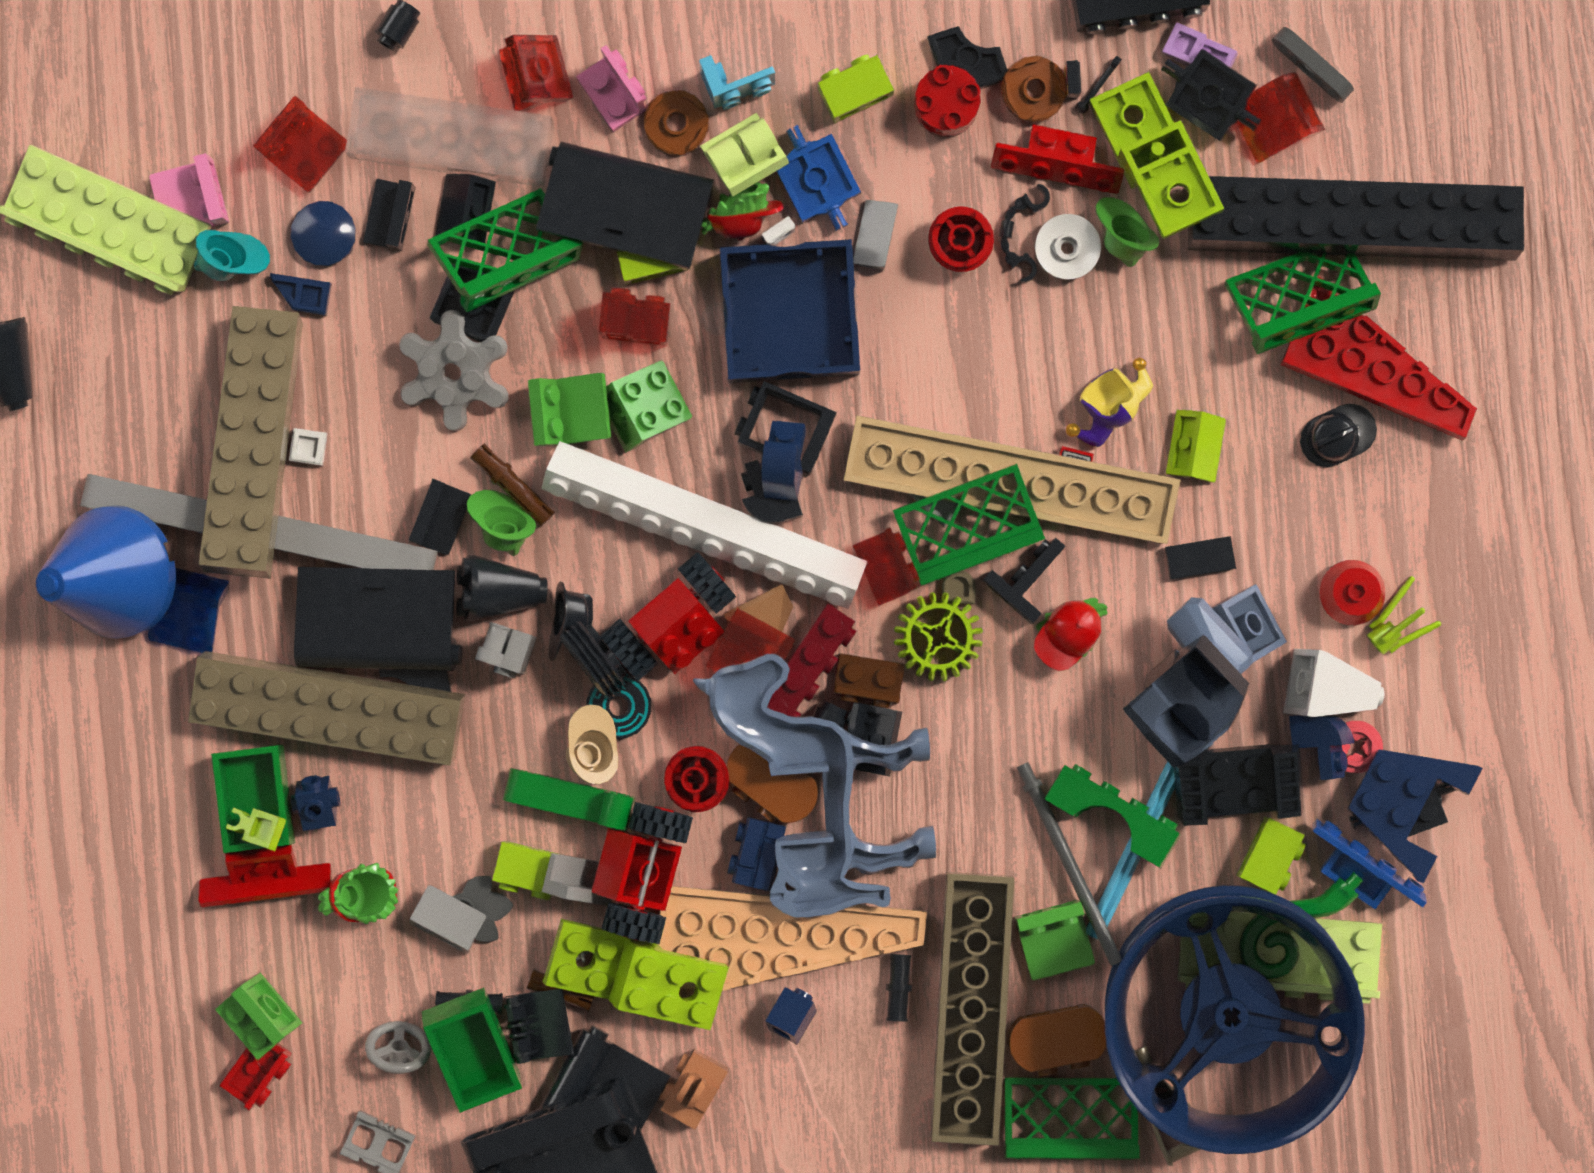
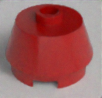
M958 206L943 211L935 218L929 229L928 244L932 256L941 266L955 272H967L978 268L988 259L994 245V234L991 224L982 213L973 208Z
M1345 560L1332 566L1324 575L1320 585V600L1326 613L1335 621L1345 625H1361L1372 620L1381 610L1385 600V585L1378 571L1370 564L1359 560Z
M703 746L687 747L678 751L668 762L664 774L665 788L670 799L680 808L690 812L708 811L717 806L727 793L729 787L728 768L724 760L715 751Z

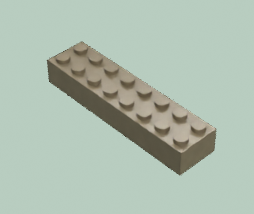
M232 306L199 566L206 573L271 579L303 327L299 312Z
M204 651L197 657L188 722L451 766L456 758L465 694Z
M946 872L930 1133L932 1142L999 1146L1015 879L1013 876Z

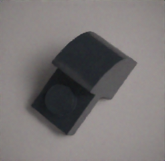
M758 461L745 463L746 472L741 473L746 492L753 490L754 496L742 499L747 511L753 517L771 524H780L803 517L798 499L794 501L765 498L762 487V473Z

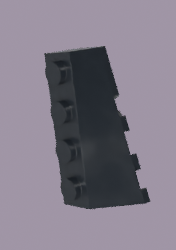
M1072 0L1077 32L1086 30L1087 35L1105 32V27L1118 25L1120 30L1137 27L1138 22L1150 20L1151 24H1161L1170 21V17L1183 15V19L1197 18L1202 16V11H1206L1210 5V0Z

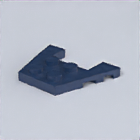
M1379 749L1347 809L1413 874L1412 876L1418 882L1424 883L1438 856L1408 841L1407 837L1437 780L1465 795H1469L1483 768L1477 765Z

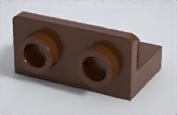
M840 653L834 692L840 693L839 700L859 703V697L873 699V706L891 708L892 702L899 703L905 664Z

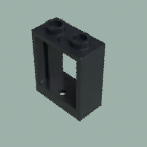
M763 381L761 388L755 386L747 404L753 407L748 418L742 416L736 428L735 435L740 436L738 444L763 455L764 445L749 438L768 395L820 417L801 460L802 471L811 475L837 412Z

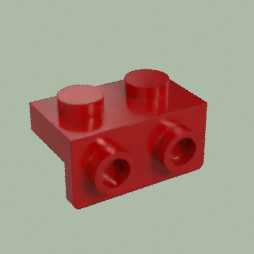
M278 1043L262 1058L257 1060L249 1049L246 1048L219 1086L245 1104L244 1108L248 1111L254 1108L255 1105L261 1108L272 1093L268 1087L274 1078L280 1081L292 1065L287 1061L292 1053Z

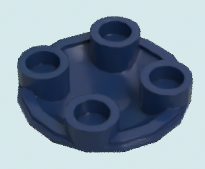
M317 201L306 205L297 213L291 225V240L295 251L306 262L314 265L329 266L348 257L353 250L356 228L352 217L342 206L329 201Z

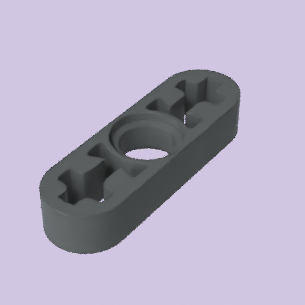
M1283 27L1273 37L1272 42L1277 49L1333 99L1343 103L1354 91L1352 84L1291 29Z

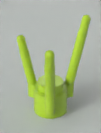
M1413 576L1407 579L1380 616L1369 625L1372 631L1367 634V637L1382 655L1388 651L1393 653L1401 646L1441 626V622L1436 621L1399 639L1402 636L1400 632L1425 613L1424 608L1418 609L1396 626L1390 621L1384 624V621L1415 581Z

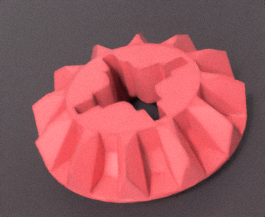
M1357 720L1348 721L1346 724L1352 732L1354 741L1366 737L1361 745L1362 753L1366 757L1358 753L1348 755L1346 771L1350 773H1363L1367 771L1377 750H1383L1382 739L1379 732L1369 723ZM1350 744L1342 745L1343 751L1347 754L1351 747Z

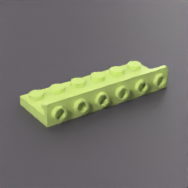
M29 145L5 206L0 205V213L6 216L5 222L19 228H23L24 224L36 229L34 234L40 238L53 242L55 237L66 242L64 248L83 255L84 251L95 255V262L109 268H113L114 264L126 269L124 275L141 282L144 278L156 282L154 285L155 289L170 295L174 291H185L197 258L196 237L200 232L210 230L212 226L33 145Z
M1231 911L1227 920L1216 929L1231 963L1243 964L1239 950L1240 939L1246 925L1256 915L1254 913ZM1204 912L1195 913L1189 918V922L1194 926H1202L1206 923L1208 915ZM1314 918L1333 939L1352 969L1362 1002L1369 1004L1371 1003V998H1380V991L1377 988L1382 924ZM1280 922L1268 927L1257 942V953L1262 960L1274 964L1280 962L1285 956V950L1281 945L1273 948H1267L1264 945L1265 937L1276 930L1291 934L1298 944L1300 954L1297 964L1290 973L1281 978L1269 980L1274 989L1285 991L1284 996L1304 998L1305 992L1318 993L1317 999L1334 1001L1326 971L1312 948L1297 933ZM1211 933L1198 936L1207 966L1220 964ZM1181 937L1177 980L1186 983V988L1191 980L1199 974L1191 937Z

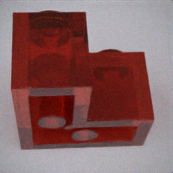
M611 288V293L603 292L598 332L602 339L667 346L671 303H665V297L646 295L645 300H638L636 295H632L629 289Z

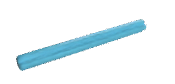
M1168 761L1146 804L1149 807L1147 814L1157 820L1163 814L1175 789L1174 767ZM1131 837L1097 905L1107 927L1141 859L1139 855L1130 851ZM1089 921L1086 927V933L1089 936L1098 939Z

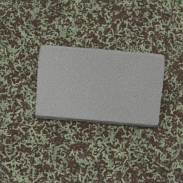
M866 200L853 264L884 271L898 204Z

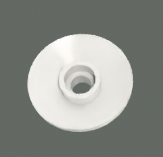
M1062 214L1048 220L1041 227L1035 242L1036 257L1042 268L1050 275L1064 280L1077 279L1089 273L1096 265L1101 252V241L1095 227L1087 219L1074 214ZM1070 243L1073 247V252L1071 254H1064L1061 250V245Z

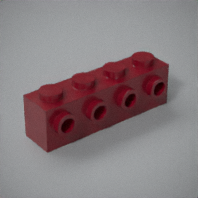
M828 603L787 663L789 666L787 680L772 694L767 708L787 716L800 717L802 713L797 711V708L803 699L808 702L811 701L820 687L815 681L821 672L829 674L839 659L833 654L840 644L847 647L857 632L852 628L856 621Z

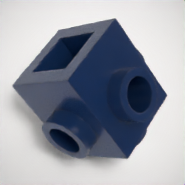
M312 775L297 781L295 794H292L290 798L292 811L294 814H299L303 831L336 826L337 807L341 806L338 787L332 788L330 776L320 777Z

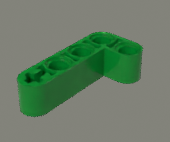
M510 768L503 796V800L583 819L624 831L628 830L636 798L515 768Z

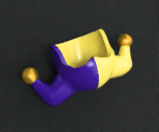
M1139 357L1134 359L1132 363L1133 368L1137 370L1136 382H1130L1117 368L1107 370L1092 380L1080 396V402L1093 418L1091 430H1082L1077 424L1071 423L1066 427V434L1069 437H1077L1090 446L1100 447L1108 439L1114 428L1124 426L1132 421L1138 412L1139 403L1147 397L1153 388V383L1145 369L1146 361Z

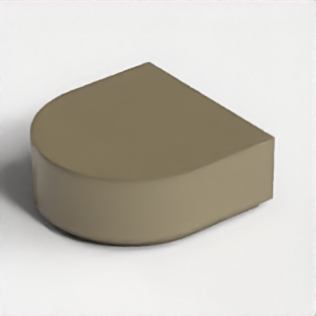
M959 571L944 578L942 594L944 592L949 594L947 603H953L954 599L958 596L961 598L960 604H975L976 585L969 573Z

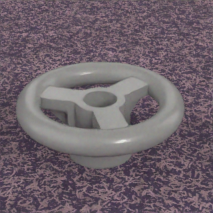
M401 1021L388 1022L376 1027L370 1032L365 1042V1051L370 1062L377 1068L394 1074L410 1073L421 1068L428 1061L432 1051L429 1040L421 1028ZM394 1032V1039L389 1042V1045L375 1050V1043L379 1037L386 1033ZM404 1032L415 1036L420 1041L422 1046L421 1052L408 1046L407 1041L404 1040Z

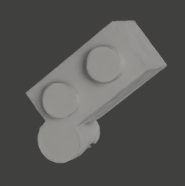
M490 622L483 646L478 647L475 659L494 665L493 672L510 678H515L516 673L525 674L537 637Z

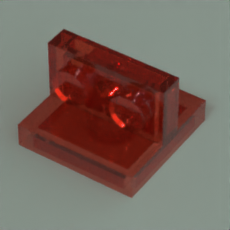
M513 34L504 39L506 47L499 49V54L515 113H524L546 102H566L573 98L557 35Z
M737 608L706 667L717 672L721 668L746 663L765 654H776L785 660L796 639Z

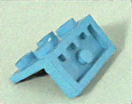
M711 55L699 60L700 74L715 109L721 106L723 110L733 108L741 103V98L751 94L753 98L763 96L771 92V86L775 85V70L773 66L727 84V77L721 62L715 64Z

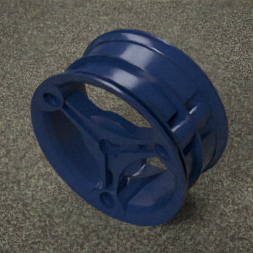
M1212 886L1189 891L1160 905L1149 913L1126 938L1119 950L1122 961L1111 967L1105 994V1035L1111 1065L1118 1082L1136 1109L1149 1122L1172 1138L1198 1149L1223 1154H1249L1275 1149L1291 1143L1310 1132L1333 1112L1351 1086L1358 1070L1365 1037V1017L1361 994L1352 969L1330 935L1311 915L1289 900L1268 891L1245 886ZM1231 911L1265 916L1292 929L1318 956L1328 976L1334 1002L1327 1005L1318 1016L1308 1015L1280 1005L1279 997L1273 985L1262 973L1253 967L1241 963H1231L1216 929L1227 920ZM1199 912L1207 913V921L1202 926H1194L1189 922V918L1193 914ZM1169 932L1180 937H1191L1199 974L1188 984L1181 1000L1180 1018L1186 1036L1164 1066L1149 1063L1141 1064L1133 1048L1127 1024V998L1131 980L1142 958L1164 934ZM1209 932L1220 960V964L1210 967L1207 966L1198 936ZM1230 1008L1231 1011L1233 1008L1238 1009L1237 1016L1239 1019L1234 1023L1230 1019V1023H1227L1224 1010ZM1281 1019L1314 1025L1313 1036L1279 1029ZM1331 1026L1339 1029V1035L1335 1041L1326 1042L1321 1038V1032L1325 1027ZM1273 1041L1313 1045L1321 1061L1315 1074L1298 1092L1278 1105L1263 1111L1242 1115H1220L1188 1106L1184 1087L1212 1061L1226 1064L1248 1062L1266 1051ZM1194 1047L1201 1054L1178 1079L1171 1071ZM1159 1081H1170L1173 1084L1172 1092L1168 1095H1159L1154 1090Z

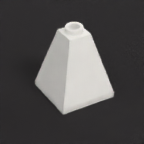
M1294 648L1283 713L1318 717L1374 710L1383 703L1384 688L1381 687V682L1326 651Z

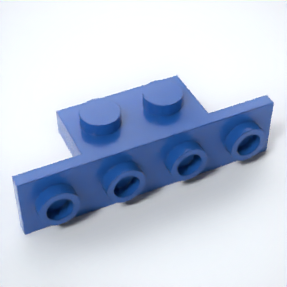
M1316 819L1313 822V832L1336 847L1320 868L1324 875L1333 881H1336L1339 877L1345 881L1354 872L1363 880L1355 890L1359 895L1358 898L1374 909L1378 907L1392 887L1421 907L1425 906L1427 903L1426 894L1423 893L1425 889L1421 884L1410 877L1405 880L1397 875V869L1391 863L1382 858L1377 861L1368 854L1370 851L1365 845L1355 839L1352 842L1341 836L1342 831L1330 821L1326 820L1325 823H1322Z

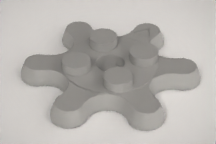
M448 310L441 316V334L436 340L426 341L415 333H407L400 339L399 349L401 352L413 359L418 365L416 379L407 382L402 387L401 398L410 406L419 405L426 399L436 400L443 408V422L446 428L451 431H460L467 424L466 411L472 401H483L492 408H501L508 402L509 396L506 388L494 382L489 373L491 364L506 355L508 346L506 341L497 335L490 336L482 342L471 341L467 338L464 331L465 320L463 315L457 310ZM453 363L460 368L461 376L459 380H452L445 376L446 364Z

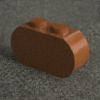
M739 744L731 752L727 761L729 781L735 785L731 791L745 802H748L750 798L761 805L757 811L772 823L776 818L784 823H792L802 820L811 813L817 802L818 789L815 779L810 775L802 773L771 776L768 761L751 749Z
M1086 1004L1019 1016L1009 1029V1051L1022 1068L1030 1072L1038 1071V1076L1057 1073V1067L1070 1065L1071 1069L1085 1068L1090 1066V1060L1098 1059L1107 1047L1105 1020L1094 1008Z

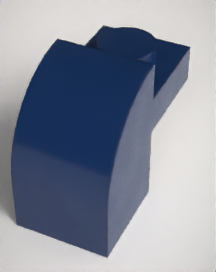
M772 420L768 441H765L762 457V487L765 498L797 501L803 475L800 458L806 434L804 423Z
M1335 715L1318 717L1289 716L1292 745L1299 744V748L1317 747L1320 780L1345 777L1348 761L1342 745L1354 743L1352 732L1347 724Z

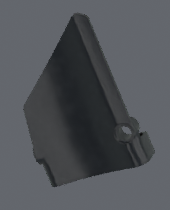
M617 1078L600 1082L533 1112L469 1135L461 1141L473 1173H658L638 1120L631 1114ZM624 1125L629 1130V1135L620 1136L614 1130V1126Z

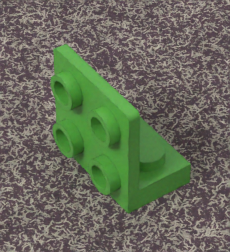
M658 361L606 386L610 425L625 453L636 449L649 438L692 418L690 410L663 361Z
M604 373L560 379L537 378L528 380L534 446H558L559 441L566 444L609 439L611 437Z
M1078 899L1014 917L1032 980L1068 972L1095 963L1083 919L1085 914L1082 903Z

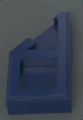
M270 273V279L294 311L327 316L332 283Z

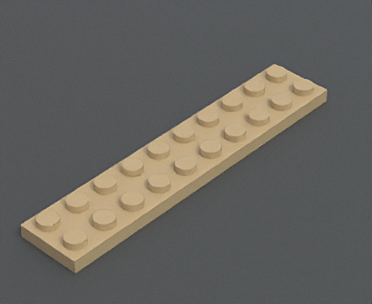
M856 415L844 475V481L928 497L1017 463L1037 519L1163 544L1168 543L1181 480ZM1010 473L1000 477L995 490L1012 498L1017 487L1014 474ZM994 480L984 483L983 485L991 488ZM977 486L968 490L963 502L982 508L988 491ZM1019 491L1016 500L1024 503ZM963 492L952 495V497L960 500ZM992 494L986 509L1005 512L1010 501ZM947 498L941 499V500H945V501L954 502V501H951V500H949V499H947ZM1015 503L1013 504L1010 511L1011 514L1029 517L1026 508Z

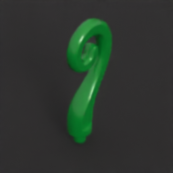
M1353 872L1345 881L1339 877L1318 897L1291 900L1290 902L1302 908L1313 918L1327 917L1345 909L1359 896L1355 890L1363 880ZM1256 914L1246 925L1240 939L1239 950L1241 960L1244 965L1253 967L1268 980L1281 978L1290 973L1297 964L1300 955L1298 944L1294 937L1287 932L1278 930L1271 932L1265 937L1264 945L1267 948L1281 945L1285 950V956L1280 962L1274 964L1262 960L1257 953L1258 939L1268 927L1277 923V921Z

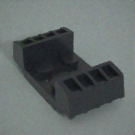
M1265 744L1208 749L1193 761L1174 767L1177 816L1184 826L1208 825L1207 817L1273 811H1276L1278 819L1302 816L1304 803L1299 744Z

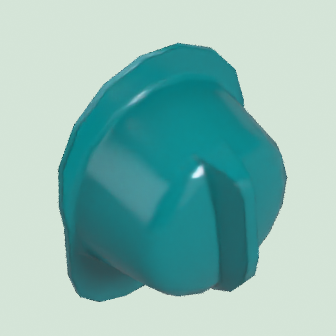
M204 230L196 237L198 252L194 268L213 280L227 281L237 274H258L266 270L270 263V254L266 246L251 235Z

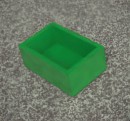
M284 745L211 754L223 853L264 848L243 841L244 833L241 834L226 829L227 824L236 826L240 822V816L232 813L233 808L247 812L250 815L254 808L287 819L277 846L295 844Z
M484 987L422 1011L423 1029L459 1113L522 1089L520 1071Z

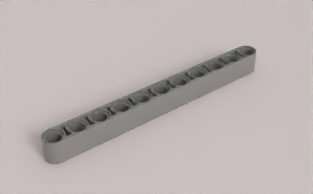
M87 474L80 506L91 509L106 506H125L143 513L154 523L203 533L207 500ZM278 516L274 549L358 568L434 570L438 553L436 550Z

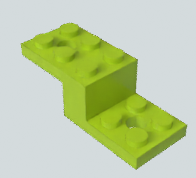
M1149 72L1089 100V104L1120 167L1125 170L1124 175L1130 188L1138 187L1163 239L1224 211L1223 204L1182 121L1174 123ZM1130 108L1138 109L1142 114V120L1137 124H1130L1125 120L1124 112ZM1176 186L1184 187L1188 191L1189 198L1185 202L1177 203L1170 197V190Z
M561 919L543 983L550 987L608 999L620 1011L711 1030L729 967L724 963L663 950L659 944L623 937L605 931L600 927ZM581 952H592L593 958L589 965L585 967L577 966L576 959ZM687 982L694 983V993L688 998L680 997L679 990L681 986Z

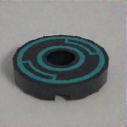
M630 675L623 678L627 688L622 689L621 693H616V697L621 696L628 702V710L624 715H614L610 710L611 701H606L595 686L590 689L586 700V705H597L608 711L614 720L616 739L628 738L639 733L648 723L651 714L652 701L647 688Z

